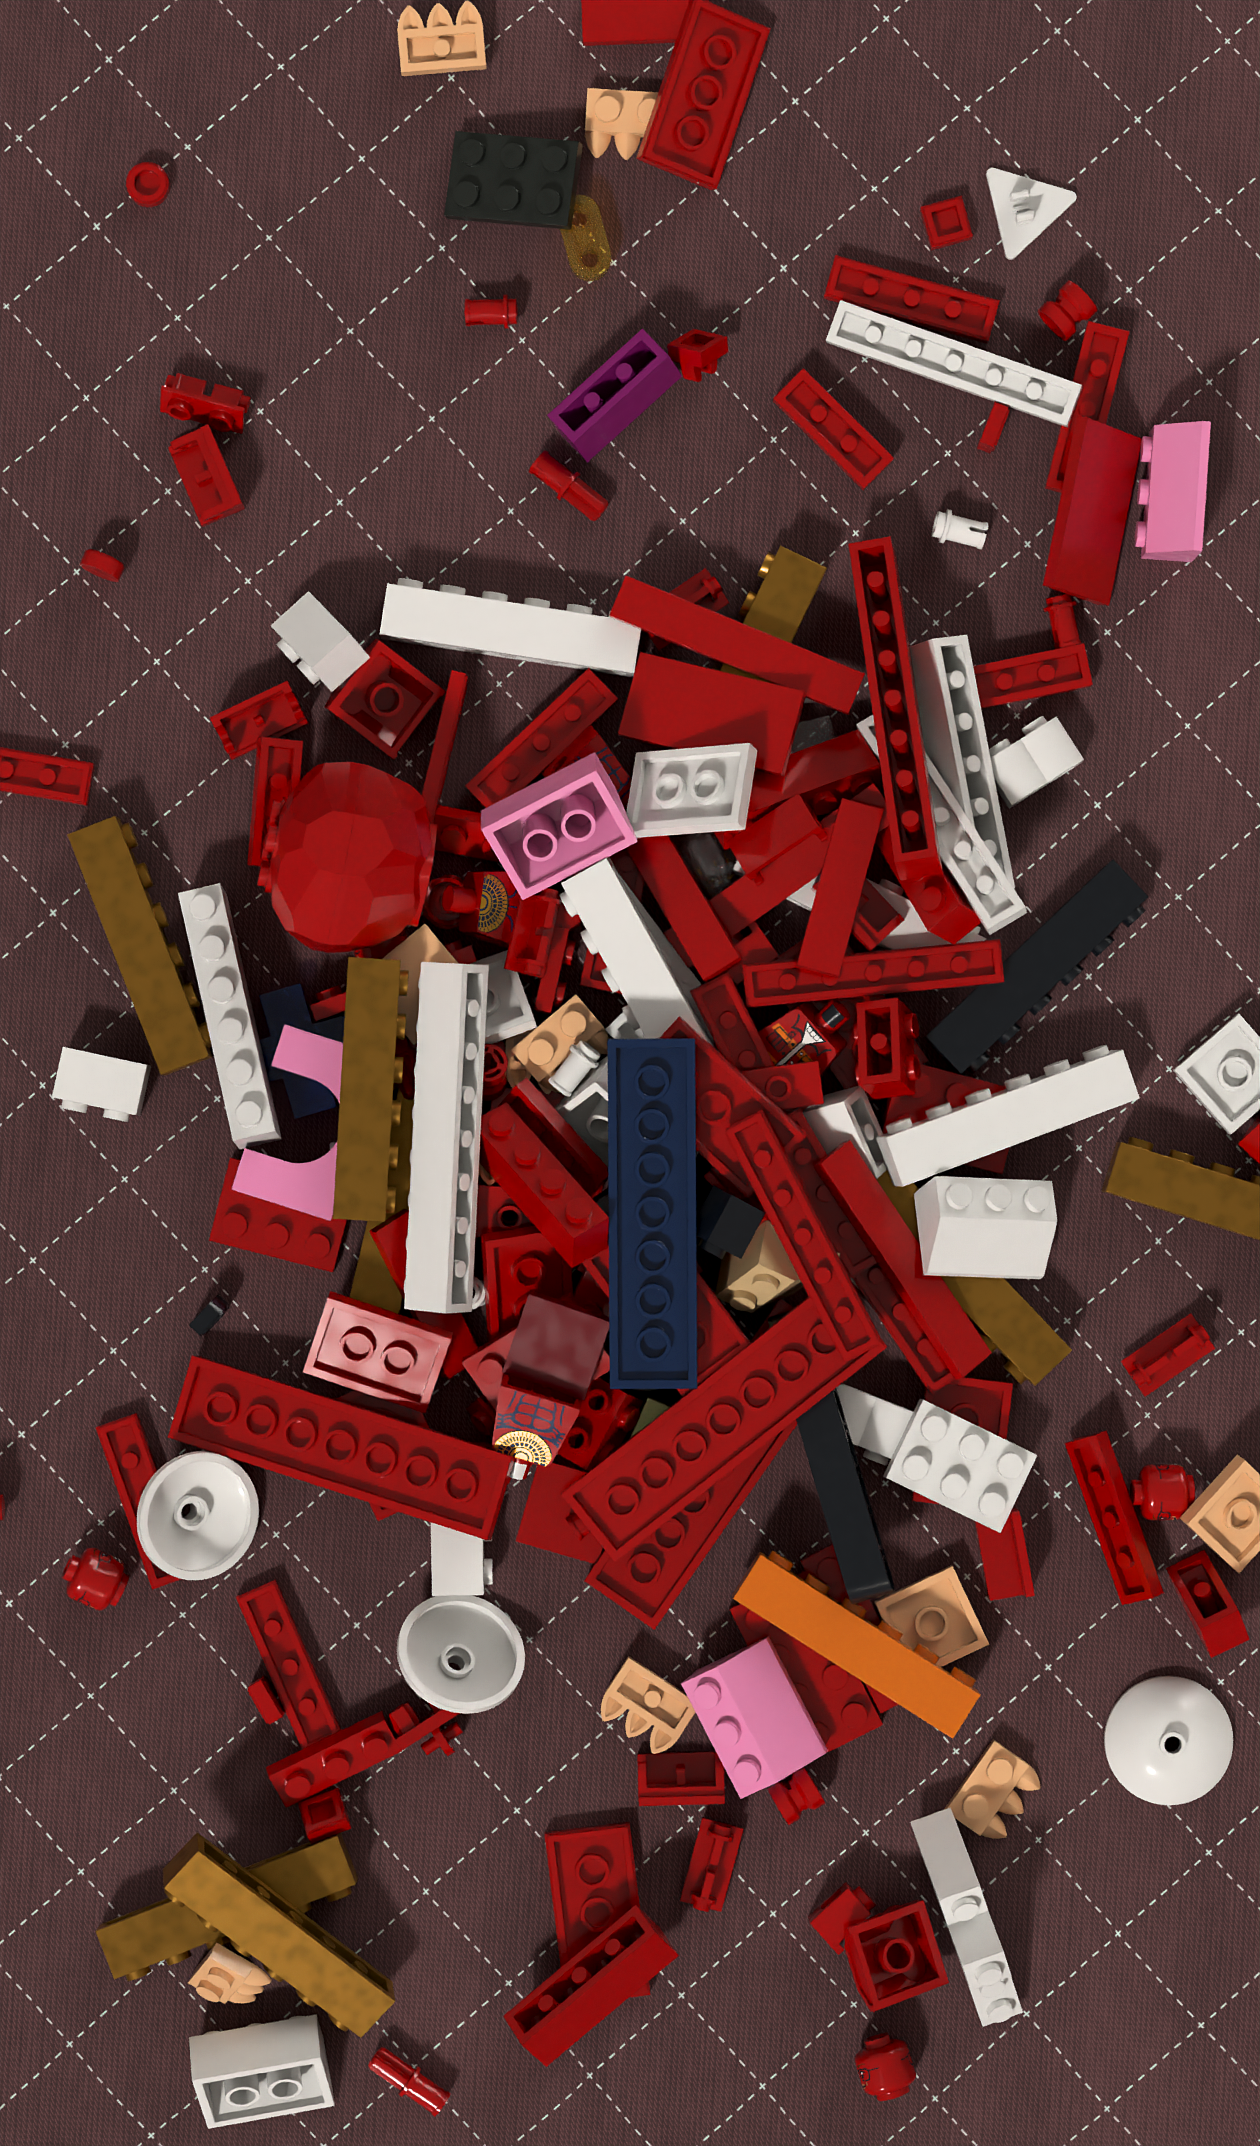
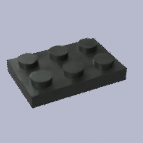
M455 131L444 216L454 220L571 230L583 145L579 141Z

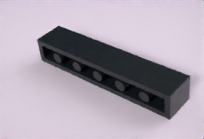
M1111 860L1003 962V983L978 985L923 1038L957 1074H962L966 1069L971 1074H974L990 1059V1056L985 1051L997 1040L1002 1045L1007 1043L1022 1028L1017 1021L1028 1010L1035 1016L1053 999L1047 993L1059 981L1064 986H1067L1083 971L1084 968L1079 962L1086 955L1092 952L1097 957L1115 940L1110 933L1121 922L1128 928L1146 911L1141 903L1149 896L1114 860Z

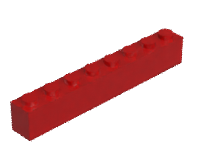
M891 536L849 543L894 863L900 880L942 874L943 869L894 546Z

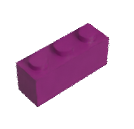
M642 328L547 416L560 434L588 463L676 383L682 375L670 356Z

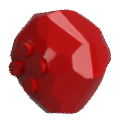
M355 762L323 763L316 765L310 770L288 798L283 797L282 802L273 800L268 824L269 829L265 836L261 855L262 861L257 885L265 887L264 892L271 893L272 907L288 933L312 950L335 953L370 948L399 935L407 925L418 927L432 871L437 824L429 822L425 798L414 787L369 765Z

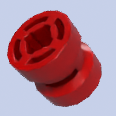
M1068 280L1059 289V296L1056 298V302L1046 301L1037 312L1053 333L1062 340L1067 341L1076 332V323H1080L1082 320L1088 321L1098 309L1091 298L1077 284Z
M485 1044L482 1101H490L502 1095L506 1088L508 1059L506 1053L500 1047L493 1044Z
M805 1767L794 1772L788 1783L777 1782L767 1788L788 1825L800 1819L801 1811H806L807 1809L816 1810L826 1804Z

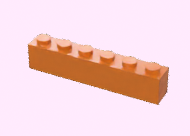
M772 1550L769 1556L762 1552L758 1553L733 1592L732 1597L734 1600L952 1739L954 1738L981 1695L977 1689L973 1688L976 1682L973 1677L957 1667H954L951 1673L936 1664L940 1657L919 1643L915 1649L900 1641L903 1633L887 1622L881 1620L878 1626L863 1617L867 1612L866 1609L858 1604H852L847 1597L841 1603L827 1594L831 1587L813 1575L808 1574L804 1580L790 1570L794 1564Z

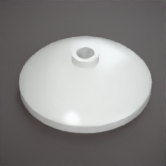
M196 1451L185 1453L168 1461L151 1477L139 1501L137 1532L144 1552L159 1569L180 1579L204 1580L225 1572L244 1555L255 1535L259 1518V1504L255 1487L241 1466L217 1453ZM189 1503L190 1512L182 1517V1508Z
M473 1595L435 1596L427 1599L415 1607L407 1616L397 1640L399 1667L410 1687L428 1703L454 1713H479L501 1704L513 1693L524 1670V1645L514 1623L497 1606ZM448 1663L459 1665L461 1670L452 1669Z
M1157 1676L1135 1684L1116 1701L1106 1722L1104 1748L1112 1772L1128 1791L1154 1804L1179 1805L1202 1797L1221 1780L1232 1756L1233 1731L1225 1708L1207 1688L1184 1677ZM1175 1736L1180 1741L1178 1749L1172 1752L1167 1751L1164 1746L1166 1739Z

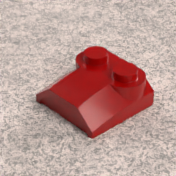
M375 639L364 650L370 658L331 693L325 708L395 760L400 748L434 703L446 691L379 639Z
M917 1899L903 1905L890 1906L883 1913L845 1928V1952L857 1990L870 2012L878 2011L949 1983L924 1900Z

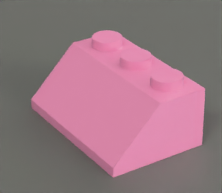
M1196 421L1154 425L1149 431V436L1142 437L1140 462H1147L1146 479H1139L1137 504L1144 505L1143 522H1136L1134 539L1135 547H1142L1141 559L1192 562L1202 552L1211 422Z
M595 752L481 810V830L522 900L637 842V837L618 792Z
M769 1636L697 1669L681 1683L740 1799L779 1782L828 1752Z

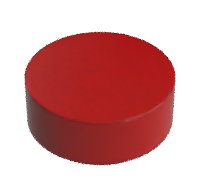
M142 162L135 165L129 171L126 178V188L131 199L138 205L155 207L167 198L170 191V182L161 166L152 162Z
M93 549L85 550L79 564L86 571L112 582H119L125 569L123 563Z

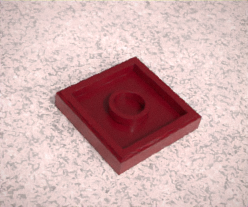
M530 1290L502 1372L585 1400L609 1331V1316Z

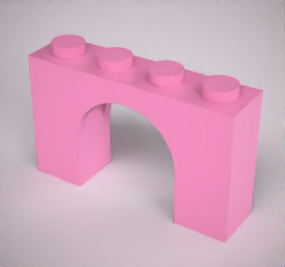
M284 1024L271 1066L323 1084L335 1095L340 1104L343 1043ZM337 1142L324 1156L307 1163H291L244 1148L231 1189L331 1221L334 1206Z

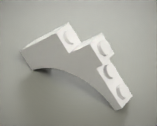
M951 1807L911 1821L918 1847L982 2026L1004 2022L1012 2016L1023 2013L1002 1945Z

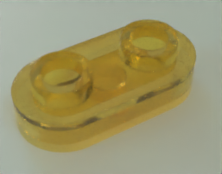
M578 194L575 199L573 215L575 213H583L586 215L587 221L582 226H576L572 223L571 230L560 229V233L573 274L584 281H596L604 277L609 271L611 251L598 205L590 197ZM589 253L596 255L598 258L597 264L593 267L585 266L582 263L584 255Z

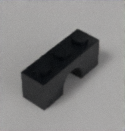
M696 1177V1245L723 1259L726 1252L742 1259L765 1212Z

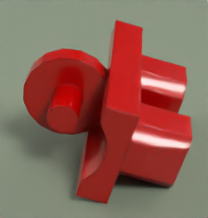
M409 1701L389 1712L393 1728L397 1733L395 1742L401 1751L431 1732L433 1737L420 1744L426 1755L440 1747L447 1756L456 1752L450 1740L463 1733L462 1728L457 1721L444 1730L441 1725L460 1713L446 1711L430 1704L433 1712L420 1719Z

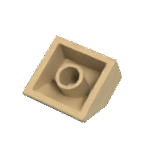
M766 1220L758 1226L742 1259L726 1252L721 1260L715 1295L718 1299L729 1303L737 1310L753 1313L779 1301V1299L794 1294L804 1287L770 1221Z

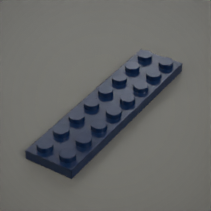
M695 1038L607 1039L610 1389H697Z

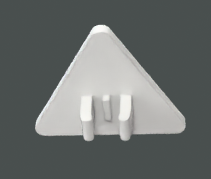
M989 168L986 173L1005 257L1009 260L1015 259L1063 214L1077 198L1076 193L1000 169Z

